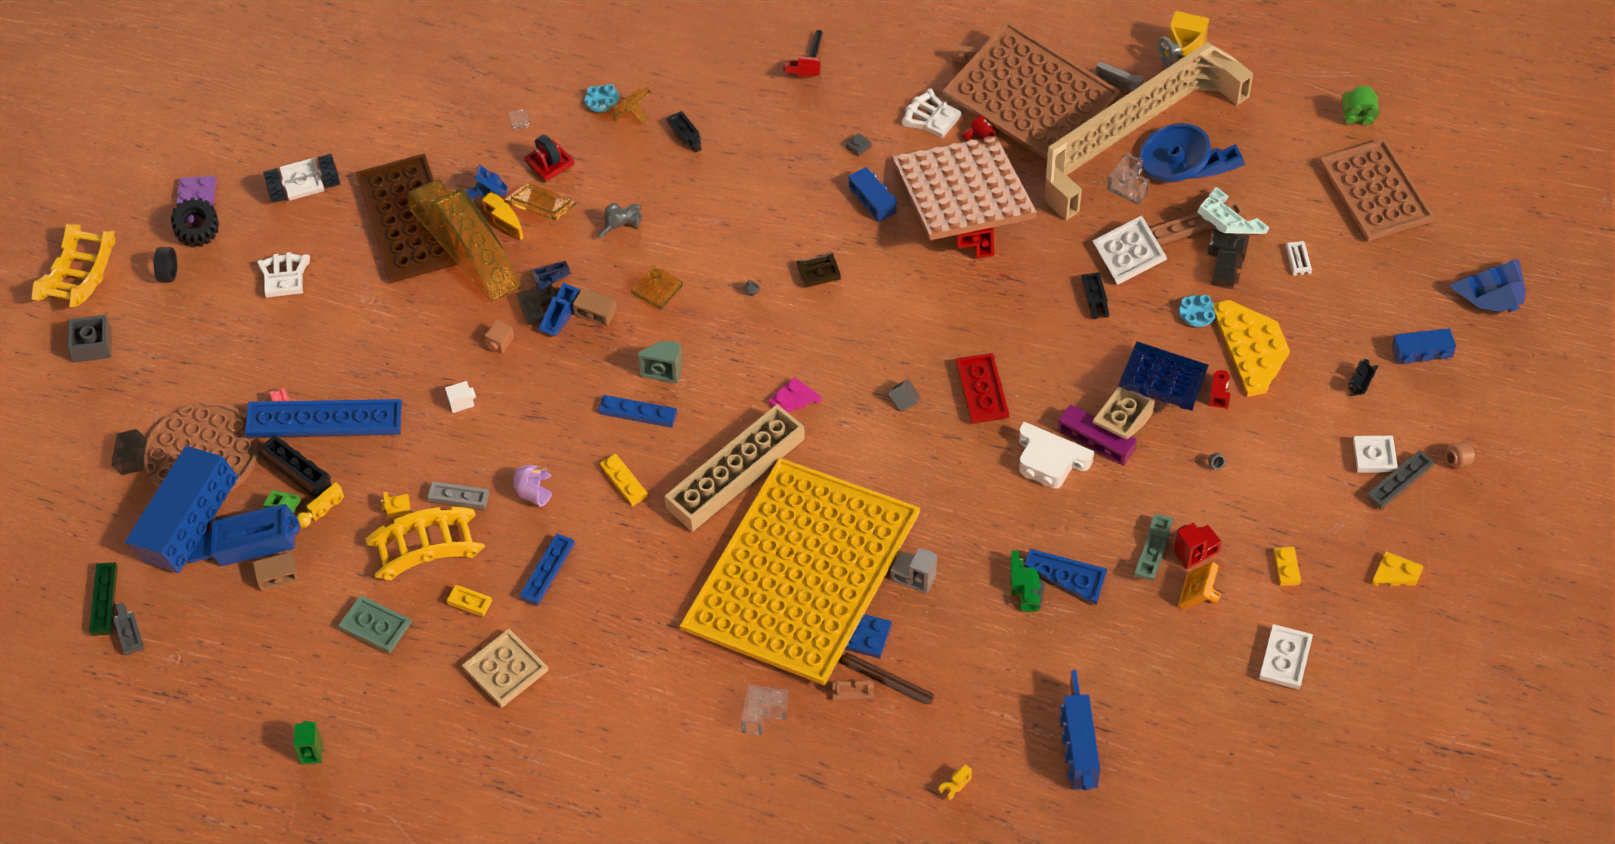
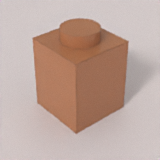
M496 320L485 335L487 347L491 351H497L501 354L504 353L515 338L513 327Z

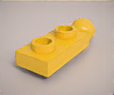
M335 482L306 506L308 510L306 513L301 512L296 516L301 528L308 527L311 523V518L316 521L324 516L330 508L340 503L344 495L339 484Z

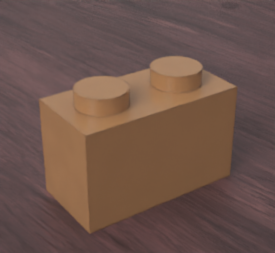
M582 288L573 303L574 316L608 327L617 312L616 300L610 296H604L593 290Z
M292 552L281 553L277 556L262 558L253 562L261 592L300 581Z

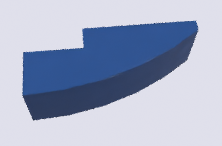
M1234 144L1221 151L1218 148L1212 150L1210 159L1205 167L1192 176V178L1213 176L1245 165L1237 145Z
M562 283L557 296L552 298L538 330L556 337L572 315L573 303L581 290Z

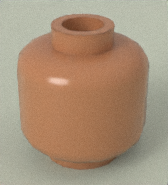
M1465 441L1451 444L1446 450L1445 459L1455 469L1470 466L1475 459V450Z

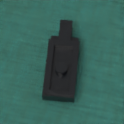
M683 111L666 118L669 126L686 146L690 145L695 152L702 150L699 131Z

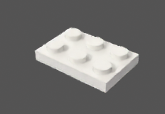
M1273 624L1259 679L1300 690L1313 634Z

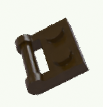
M833 252L804 261L803 259L797 260V267L805 288L841 279Z

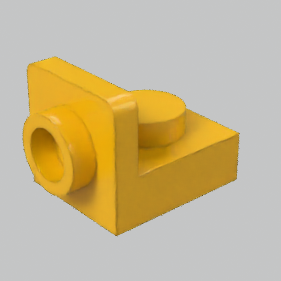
M383 492L384 499L381 500L382 510L387 512L388 518L411 513L408 494L389 497L388 492Z

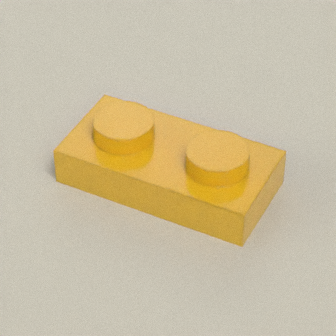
M1294 547L1274 548L1273 553L1280 586L1300 585L1301 578Z
M455 585L447 599L448 605L484 617L492 603L491 597L459 585Z

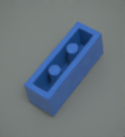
M865 167L848 176L849 189L878 222L897 213V199L887 191L883 183L881 184L878 181L874 172Z
M1450 328L1394 335L1392 349L1397 364L1448 359L1453 357L1456 348Z

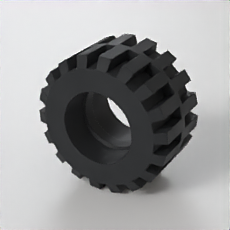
M190 197L191 200L187 201V199H184L182 204L180 202L177 204V209L174 208L172 210L171 224L175 236L180 242L183 241L184 245L188 246L191 244L192 247H196L199 244L202 247L204 246L203 243L209 244L210 239L214 240L216 237L215 233H218L219 230L218 217L213 205H210L207 200L203 202L202 198L198 197V200H195L194 197ZM192 214L199 215L205 219L204 224L199 228H189L185 226V222Z

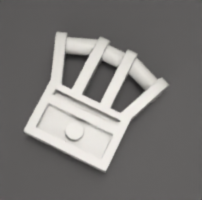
M928 89L925 94L919 97L916 96L912 100L913 103L906 107V114L902 119V125L923 129L942 139L961 117V111L947 105L946 102H941L934 91ZM929 99L936 107H934V106H932V105H930V104H928V103H926V102H924V101H926V100ZM917 108H920V109H922V110H924V111L930 113L931 116H929V115H927V114H925V113H923V112L917 110ZM912 116H914V117H916V118H918V119H920V120H922V121L912 120Z
M287 252L286 255L274 254V256L263 261L258 260V267L264 275L266 298L303 293L302 274L310 262V256ZM293 261L300 262L296 271H293ZM280 262H287V272H280ZM274 264V273L269 274L266 267Z

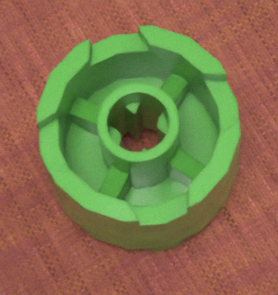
M1357 86L1354 91L1349 93L1345 91L1342 95L1343 116L1347 124L1363 123L1366 126L1373 124V120L1378 117L1380 111L1377 92H1373L1371 87Z

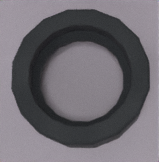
M158 247L155 251L153 265L154 275L158 282H173L176 278L177 255L173 247Z

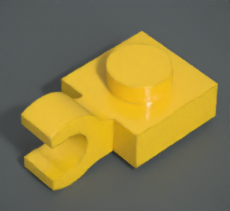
M966 764L961 769H957L951 777L952 782L940 785L939 793L941 794L944 790H949L950 793L947 795V799H953L955 793H958L970 781L972 769Z

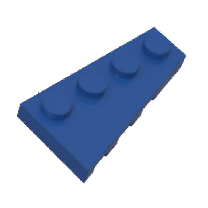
M1034 549L1029 550L1024 567L1035 568L1039 577L1096 606L1107 574L1106 568Z

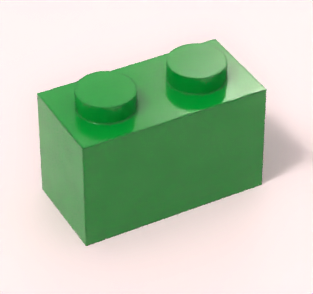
M303 721L302 723H295L294 748L301 765L322 764L323 740L316 722Z

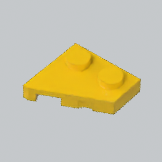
M1386 551L1372 581V585L1378 586L1379 583H1390V586H1399L1401 584L1416 586L1424 566Z

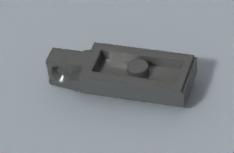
M124 602L116 604L119 615L114 617V622L124 654L128 655L145 649L134 613L132 611L127 612Z

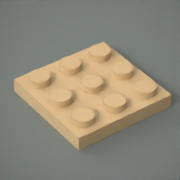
M510 629L506 630L462 665L463 670L501 708L549 671L548 666Z

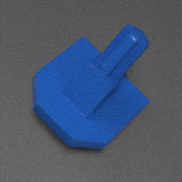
M479 164L474 177L478 180L476 185L461 195L465 202H469L478 196L482 198L491 191L505 196L508 192V186L498 174L490 172Z

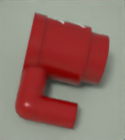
M983 116L975 118L970 128L962 133V138L966 142L974 140L971 137L974 133L980 139L995 136L993 127Z

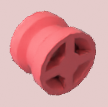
M285 387L281 388L280 391H270L272 401H289Z

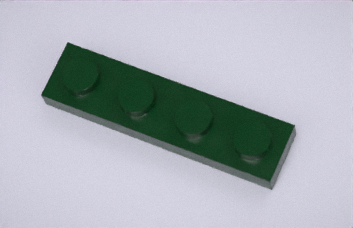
M116 562L96 563L89 629L91 636L111 635L118 570Z

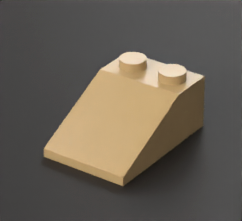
M1121 383L1094 418L1093 423L1127 440L1140 430L1152 416L1155 400Z

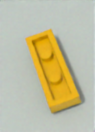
M617 454L600 462L601 469L631 506L648 497L646 490Z

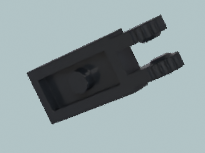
M1100 272L1081 275L1092 319L1098 318V311L1096 309L1098 306H1102L1104 318L1109 317L1108 300Z

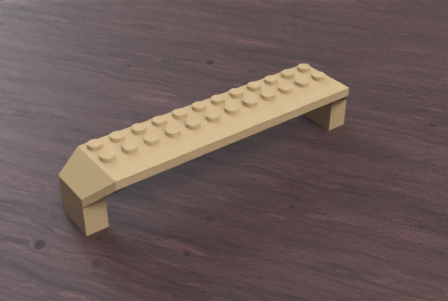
M1206 42L1048 147L1044 202L1067 221L1080 212L1082 191L1067 176L1069 173L1194 90L1219 91L1236 106L1250 96L1253 73L1230 54Z

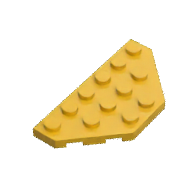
M1231 300L1213 303L1215 305L1213 309L1216 313V322L1247 397L1266 393L1269 385L1277 376L1282 364L1290 353L1278 322Z

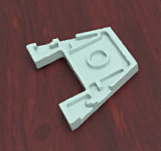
M1217 187L1214 188L1213 192L1210 193L1209 197L1205 199L1197 211L1204 220L1211 222L1218 231L1224 233L1267 234L1270 228L1258 218L1246 221L1224 204L1229 196Z

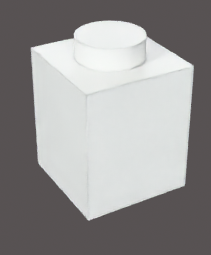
M467 381L445 387L452 413L474 407L473 399L476 398L473 387L469 388Z

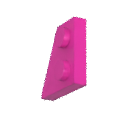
M794 377L769 399V405L774 407L778 404L786 412L790 413L793 410L805 408L806 404L812 402L817 404L822 400L820 395Z

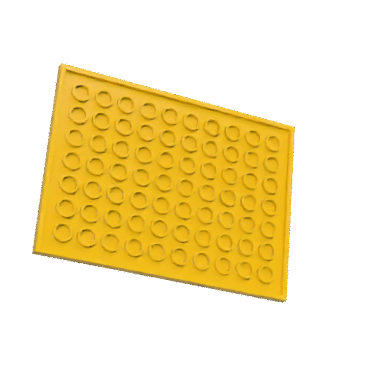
M779 458L682 621L680 629L825 685L920 514V507Z

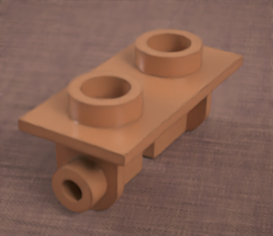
M874 680L833 681V700L874 699Z

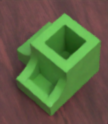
M272 490L263 504V509L286 504L294 512L301 499L299 495Z

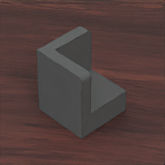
M908 378L893 386L888 393L900 411H904L916 404L920 398Z

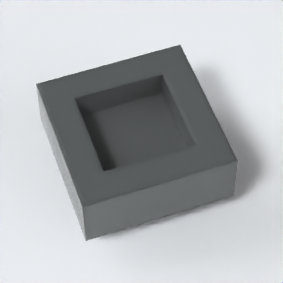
M859 133L846 142V148L857 156L862 155L871 147V142Z

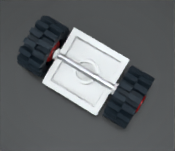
M332 154L317 157L321 171L317 168L315 158L280 167L283 177L282 182L277 168L263 172L272 203L286 200L283 187H286L289 201L323 192L322 176L326 188L340 185L338 171Z

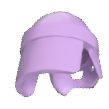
M536 465L521 466L515 471L513 487L521 499L542 507L549 501L552 493L540 486V481L550 478L551 474L548 473L546 467Z

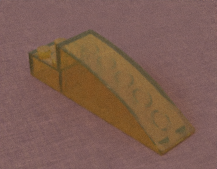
M437 179L409 192L407 207L491 302L522 287L501 243L480 210L462 187L451 192L440 179Z

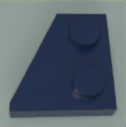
M566 260L530 270L538 290H542L571 274Z

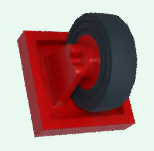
M545 134L535 139L537 149L524 156L525 162L545 182L575 165L574 160L554 139L551 140Z

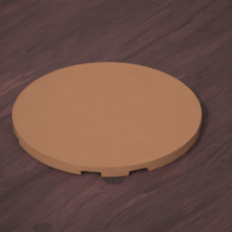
M206 402L196 406L192 404L178 409V412L169 417L166 416L154 427L145 443L143 451L144 467L150 481L158 489L185 445L222 456L238 475L235 485L230 490L231 492L242 484L253 471L259 457V438L246 437L247 416L238 409L221 403Z

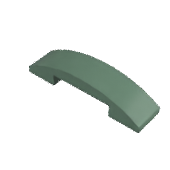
M1154 513L1134 576L1154 581L1174 518Z

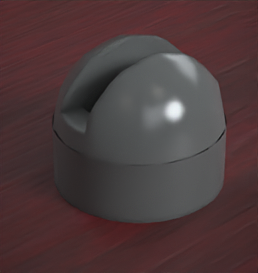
M748 280L744 286L745 294L750 296L757 294L760 286L751 280Z
M1213 453L1209 456L1208 463L1212 468L1219 470L1224 467L1225 458L1219 453Z

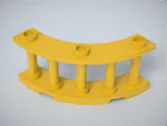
M66 224L61 248L64 249L60 258H56L49 275H44L41 279L34 281L32 300L39 301L48 296L70 300L69 307H76L87 300L98 283L102 281L111 248L115 244V231H103L102 236L81 232V225ZM84 239L100 242L101 246L98 255L77 252L78 240ZM74 259L95 262L90 272L69 268ZM67 275L85 279L80 285L62 282Z
M440 507L425 509L399 517L394 520V524L388 527L383 525L366 538L367 545L379 549L383 565L375 573V577L391 581L405 570L423 562L444 557L474 558L484 548V544L472 541L467 524L476 516L474 509L464 507H451V510H440ZM439 525L444 543L430 546L425 527ZM448 525L460 526L464 542H452ZM417 530L422 548L408 553L404 534ZM396 539L401 556L390 562L386 545Z

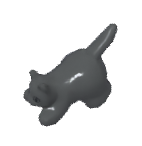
M617 203L609 204L605 208L606 214L604 215L606 227L599 232L598 238H602L610 230L625 224H632L635 229H638V224L642 219V214L639 211L641 205L633 204L622 209Z

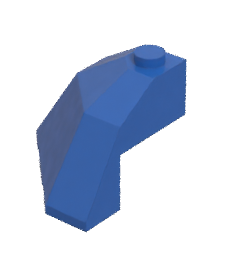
M1518 259L1464 278L1450 285L1453 290L1480 309L1499 312L1508 310L1510 313L1518 310V305L1523 304L1526 291Z

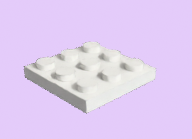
M1142 216L1093 240L1094 246L1117 285L1167 260L1166 255Z

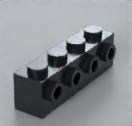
M273 435L260 447L265 461L315 498L332 486L331 477L326 471L321 470L314 462L305 458L299 451L294 450L277 436Z

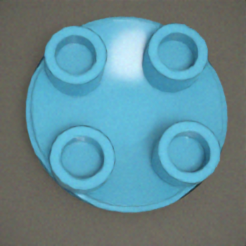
M612 84L597 87L591 86L587 89L585 96V105L594 112L611 110L619 101V93Z
M1209 295L1184 297L1179 307L1181 319L1193 327H1204L1211 324L1216 317L1211 297Z

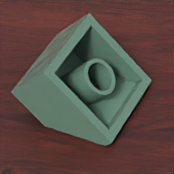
M662 340L639 352L638 359L641 377L678 383L683 368L680 343Z

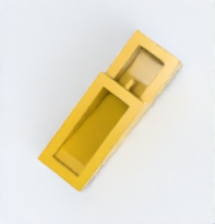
M491 191L482 199L484 212L492 216L495 226L522 240L521 225L514 211L500 196Z

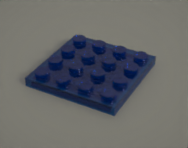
M1136 341L1118 387L1192 411L1209 365Z

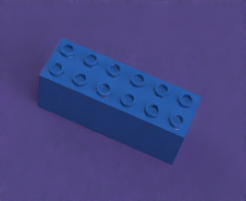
M185 445L125 540V543L143 563L179 574L199 540L206 532L212 519L216 516L230 490L235 485L238 475L222 456Z

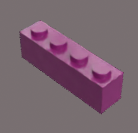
M1070 404L1058 420L1057 431L1124 466L1136 450L1137 439L1131 436L1126 440L1094 424L1093 420L1096 416H1092L1080 407Z

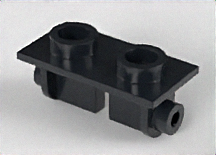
M1365 358L1359 361L1355 370L1357 373L1353 374L1348 383V389L1351 391L1349 396L1365 394L1378 365L1371 366L1369 360Z

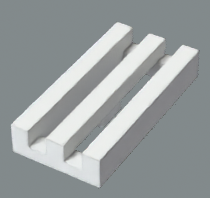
M1305 242L1286 243L1285 248L1293 276H1296L1297 273L1304 275V272L1311 274L1312 268ZM1297 246H1300L1305 267H1303L1301 257ZM1291 247H1293L1298 268L1296 267V263H1295V259H1294V256H1293V252H1292V248H1291Z

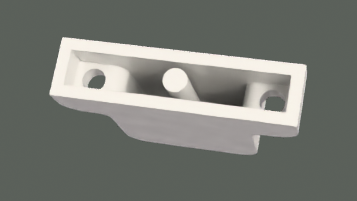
M1023 422L1020 427L1019 443L1025 447V450L1020 457L1019 471L1028 479L1038 481L1046 487L1059 488L1064 483L1071 469L1086 471L1093 463L1094 451L1026 422Z

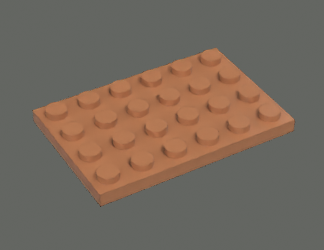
M1385 138L1320 158V165L1367 241L1434 221L1435 216Z

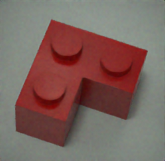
M994 227L954 235L958 248L973 246L977 259L995 256Z
M1193 522L1189 525H1183L1178 529L1173 552L1185 568L1189 569L1219 553L1222 541L1208 524L1204 527H1197Z

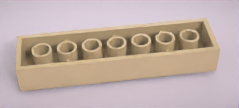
M778 404L775 405L664 496L666 509L693 532L776 464L779 458H783L805 440L804 426Z

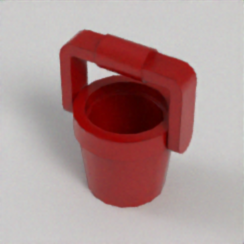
M799 55L798 60L786 61L783 65L784 73H798L799 78L820 76L821 60L820 58Z

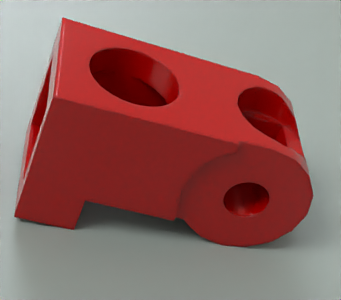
M1217 370L1213 374L1209 406L1228 409L1231 392L1225 391L1228 389L1230 375L1225 370Z

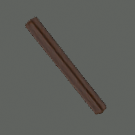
M845 653L842 657L843 664L917 700L931 704L934 699L933 693L850 653Z

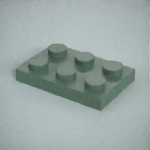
M360 595L338 627L339 630L390 654L412 622L411 619Z

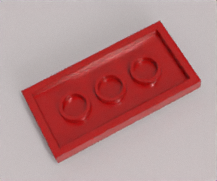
M993 353L957 358L956 366L971 424L1009 418V410Z

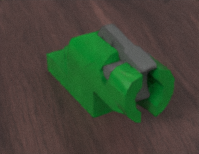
M1011 550V595H1018L1022 611L1037 612L1042 605L1045 583L1039 580V575L1035 568H1023V558H1019V550Z

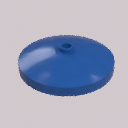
M1177 123L1165 126L1152 133L1143 143L1139 159L1143 171L1150 178L1160 182H1178L1190 178L1202 170L1210 159L1212 148L1209 137L1203 129L1193 124Z

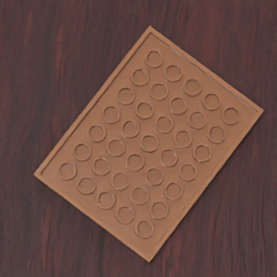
M1007 20L943 90V94L978 117L983 116L989 124L1047 160L1048 147L1111 106L1120 96L1121 91Z
M996 136L969 140L959 144L954 143L949 146L935 147L924 151L919 150L914 153L900 154L893 157L896 170L929 240L1037 218V211Z

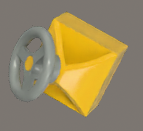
M1175 11L1170 24L1169 38L1165 36L1160 37L1157 44L1159 56L1167 68L1178 62V56H1187L1206 43L1209 18Z

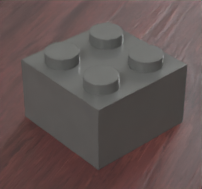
M106 315L69 319L68 350L73 362L111 358V325Z

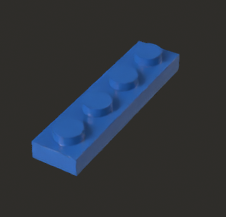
M603 395L598 409L601 415L670 428L673 427L677 415V408Z
M558 533L555 535L520 593L521 600L536 606L540 604L574 547L575 541Z

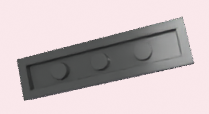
M1419 450L1368 492L1366 498L1380 510L1383 509L1431 469L1435 462Z

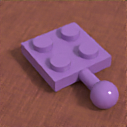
M216 176L180 178L176 205L179 202L182 204L184 199L189 201L191 200L190 197H194L195 200H198L199 197L202 198L203 202L207 200L214 207L217 184ZM192 214L187 218V223L191 226H196L200 223L201 217L197 214Z

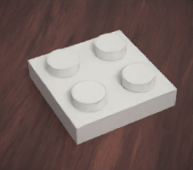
M1354 436L1353 445L1357 473L1394 472L1398 468L1393 436Z

